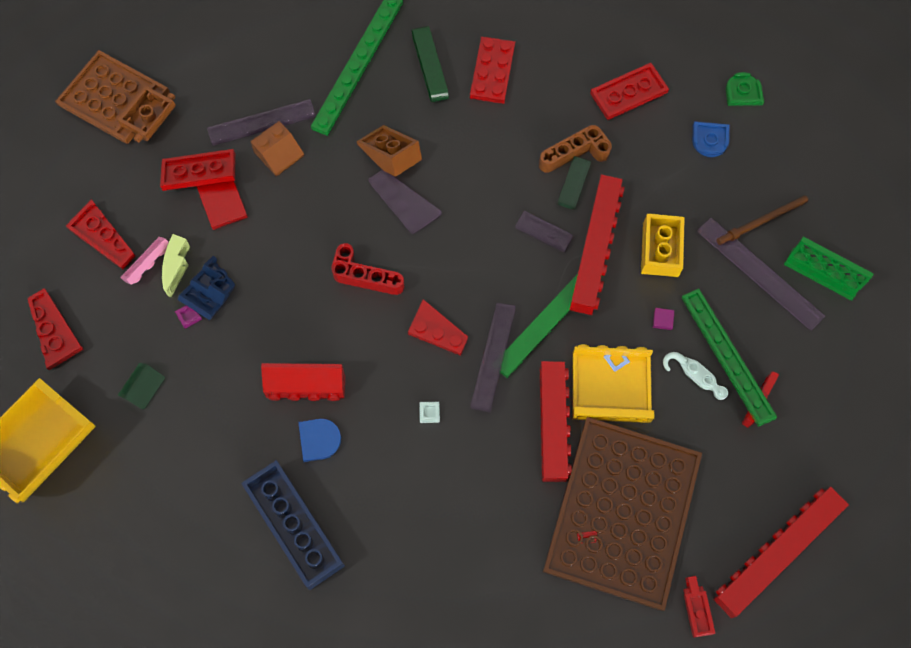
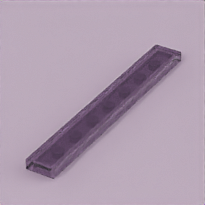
M710 218L699 228L698 233L811 331L825 317L737 239L719 245L716 239L727 234V231L714 219Z

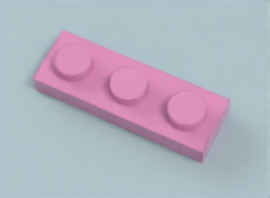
M158 237L120 278L131 285L137 283L142 278L141 274L155 264L157 257L165 254L169 242L165 238Z

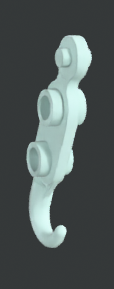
M678 352L668 353L664 357L663 365L667 371H670L668 361L676 359L681 364L684 373L702 389L713 391L715 398L718 400H724L728 396V390L724 386L717 385L715 376L698 361L684 357Z

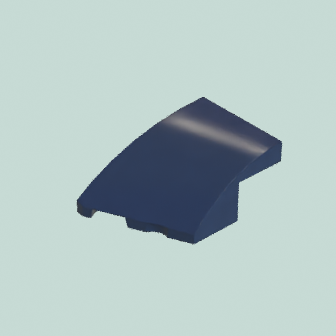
M212 256L203 265L202 270L191 280L190 285L179 295L178 300L210 320L229 297L235 284L227 276V272L217 264L216 257Z

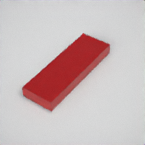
M774 371L766 377L760 388L766 399L779 376ZM749 411L742 422V425L747 428L754 423V419Z

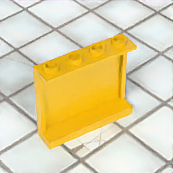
M585 344L575 346L572 355V420H585L586 417H590L599 421L651 423L654 419V410H652L650 357L653 350H647L645 347L628 349L626 346H618L616 348H608L605 345L589 347V345ZM612 355L609 358L615 366L625 361L622 356H626L630 362L614 372L603 356Z

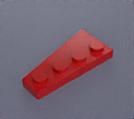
M92 199L66 225L71 232L122 270L135 257V254Z
M45 288L27 298L48 370L53 369L83 350V347Z

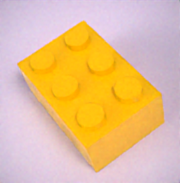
M647 214L643 222L641 274L679 277L683 270L684 217Z

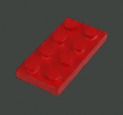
M481 36L470 99L505 103L515 41Z
M649 63L591 89L590 94L606 119L610 120L668 93L669 88L653 64Z
M234 149L162 159L160 181L162 191L235 181Z

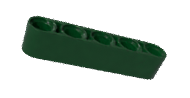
M429 26L412 29V38L430 101L436 102L449 99L448 89Z

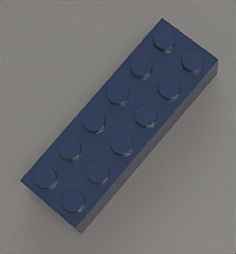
M277 460L241 483L309 590L345 567Z

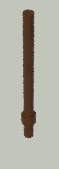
M804 195L739 228H733L727 231V234L717 238L716 241L719 245L730 240L734 241L740 238V235L808 202V197Z

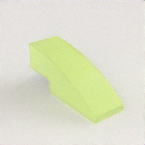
M172 234L167 245L162 266L163 289L169 297H172L188 267L185 256L190 249V245L185 238Z

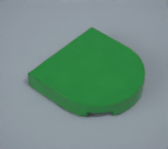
M739 72L728 80L726 84L728 106L763 105L764 98L761 82L751 76L750 73Z

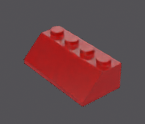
M262 363L261 365L263 393L269 400L277 401L280 398H288L292 401H298L300 398H308L311 401H318L320 398H328L330 401H338L345 396V373L342 364Z

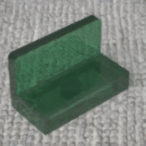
M139 363L117 396L143 410L165 377L149 365Z

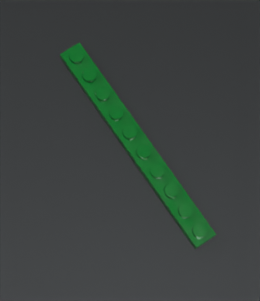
M383 0L311 125L312 130L328 136L400 10L403 0Z

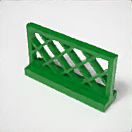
M802 237L799 243L791 250L784 263L785 266L851 301L874 274L805 237Z

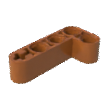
M591 125L544 150L540 155L539 168L541 171L549 173L588 151L597 161L603 162L608 159L612 144L598 126Z

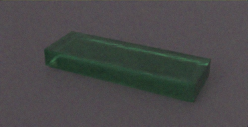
M574 156L557 203L558 205L575 210L591 161Z

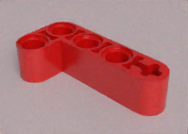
M347 243L338 246L331 268L333 277L337 282L393 295L403 292L404 278L400 273L354 263L353 247ZM344 253H349V254H350V255L347 256V257H343V256H342V254H344ZM340 269L345 270L344 273H336ZM358 273L363 274L360 278L355 277ZM376 277L382 279L378 282L373 281V279Z

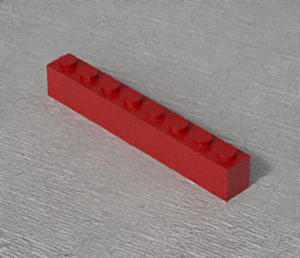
M601 174L570 306L571 311L592 315L593 310L598 309L600 298H597V293H601L604 282L600 280L601 276H605L607 265H604V261L609 260L611 249H608V243L612 244L614 233H611V230L616 228L618 218L614 216L615 212L619 213L621 206L618 198L623 196L624 187L621 186L623 179Z
M832 487L818 490L813 495L815 499L811 503L809 501L806 502L799 509L801 513L798 516L793 515L786 522L788 526L784 530L780 528L772 535L774 540L770 544L768 542L764 543L758 549L760 553L756 557L751 556L744 563L746 567L742 571L738 569L730 576L732 581L727 586L723 584L715 591L717 596L713 600L730 618L737 617L849 505Z

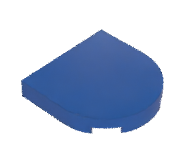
M694 121L692 136L694 148L700 154L707 157H717L723 154L729 145V125Z
M327 419L299 422L304 462L326 459L337 451L341 444V434L333 422Z

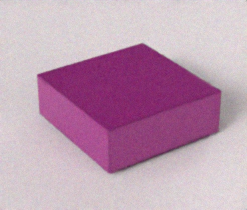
M186 305L175 311L185 329L202 320L199 313Z
M655 308L653 328L672 330L674 310Z

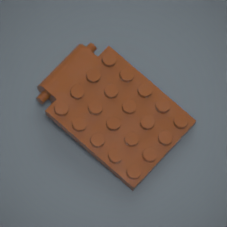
M100 50L97 51L55 101L58 106L126 144L132 138L138 143L142 139L148 141L176 106L173 101L175 95L169 93L168 87Z

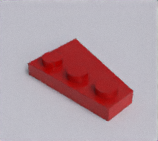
M423 299L409 328L408 335L461 356L468 341V336Z

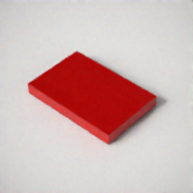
M234 181L197 186L213 230L248 218Z

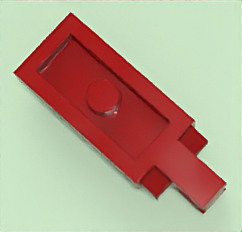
M696 576L685 578L687 589H683L693 638L715 634L706 591H704L703 586H698Z

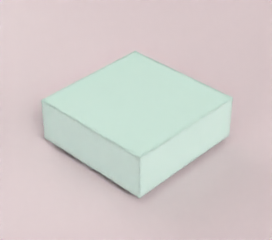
M420 402V423H439V402Z

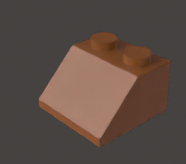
M280 121L250 141L254 153L275 176L282 173L304 156L303 151L292 134Z

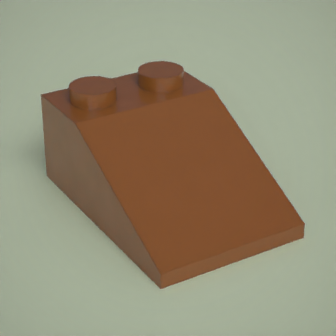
M385 125L357 141V145L383 171L395 177L422 160L419 141Z

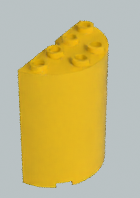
M40 378L0 417V489L9 493L8 496L16 503L20 501L25 502L96 427Z

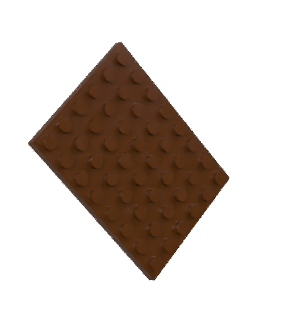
M586 417L543 572L660 611H665L702 453ZM596 531L598 535L583 538L582 533ZM578 533L580 535V541H578L577 538Z

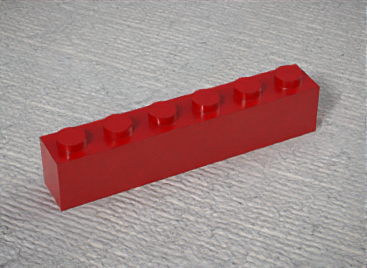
M541 361L542 482H566L572 472L571 464H568V456H571V445L567 444V437H570V425H567V418L570 417V407L566 406V399H569V387H566L565 380L569 378V370L565 368V362Z

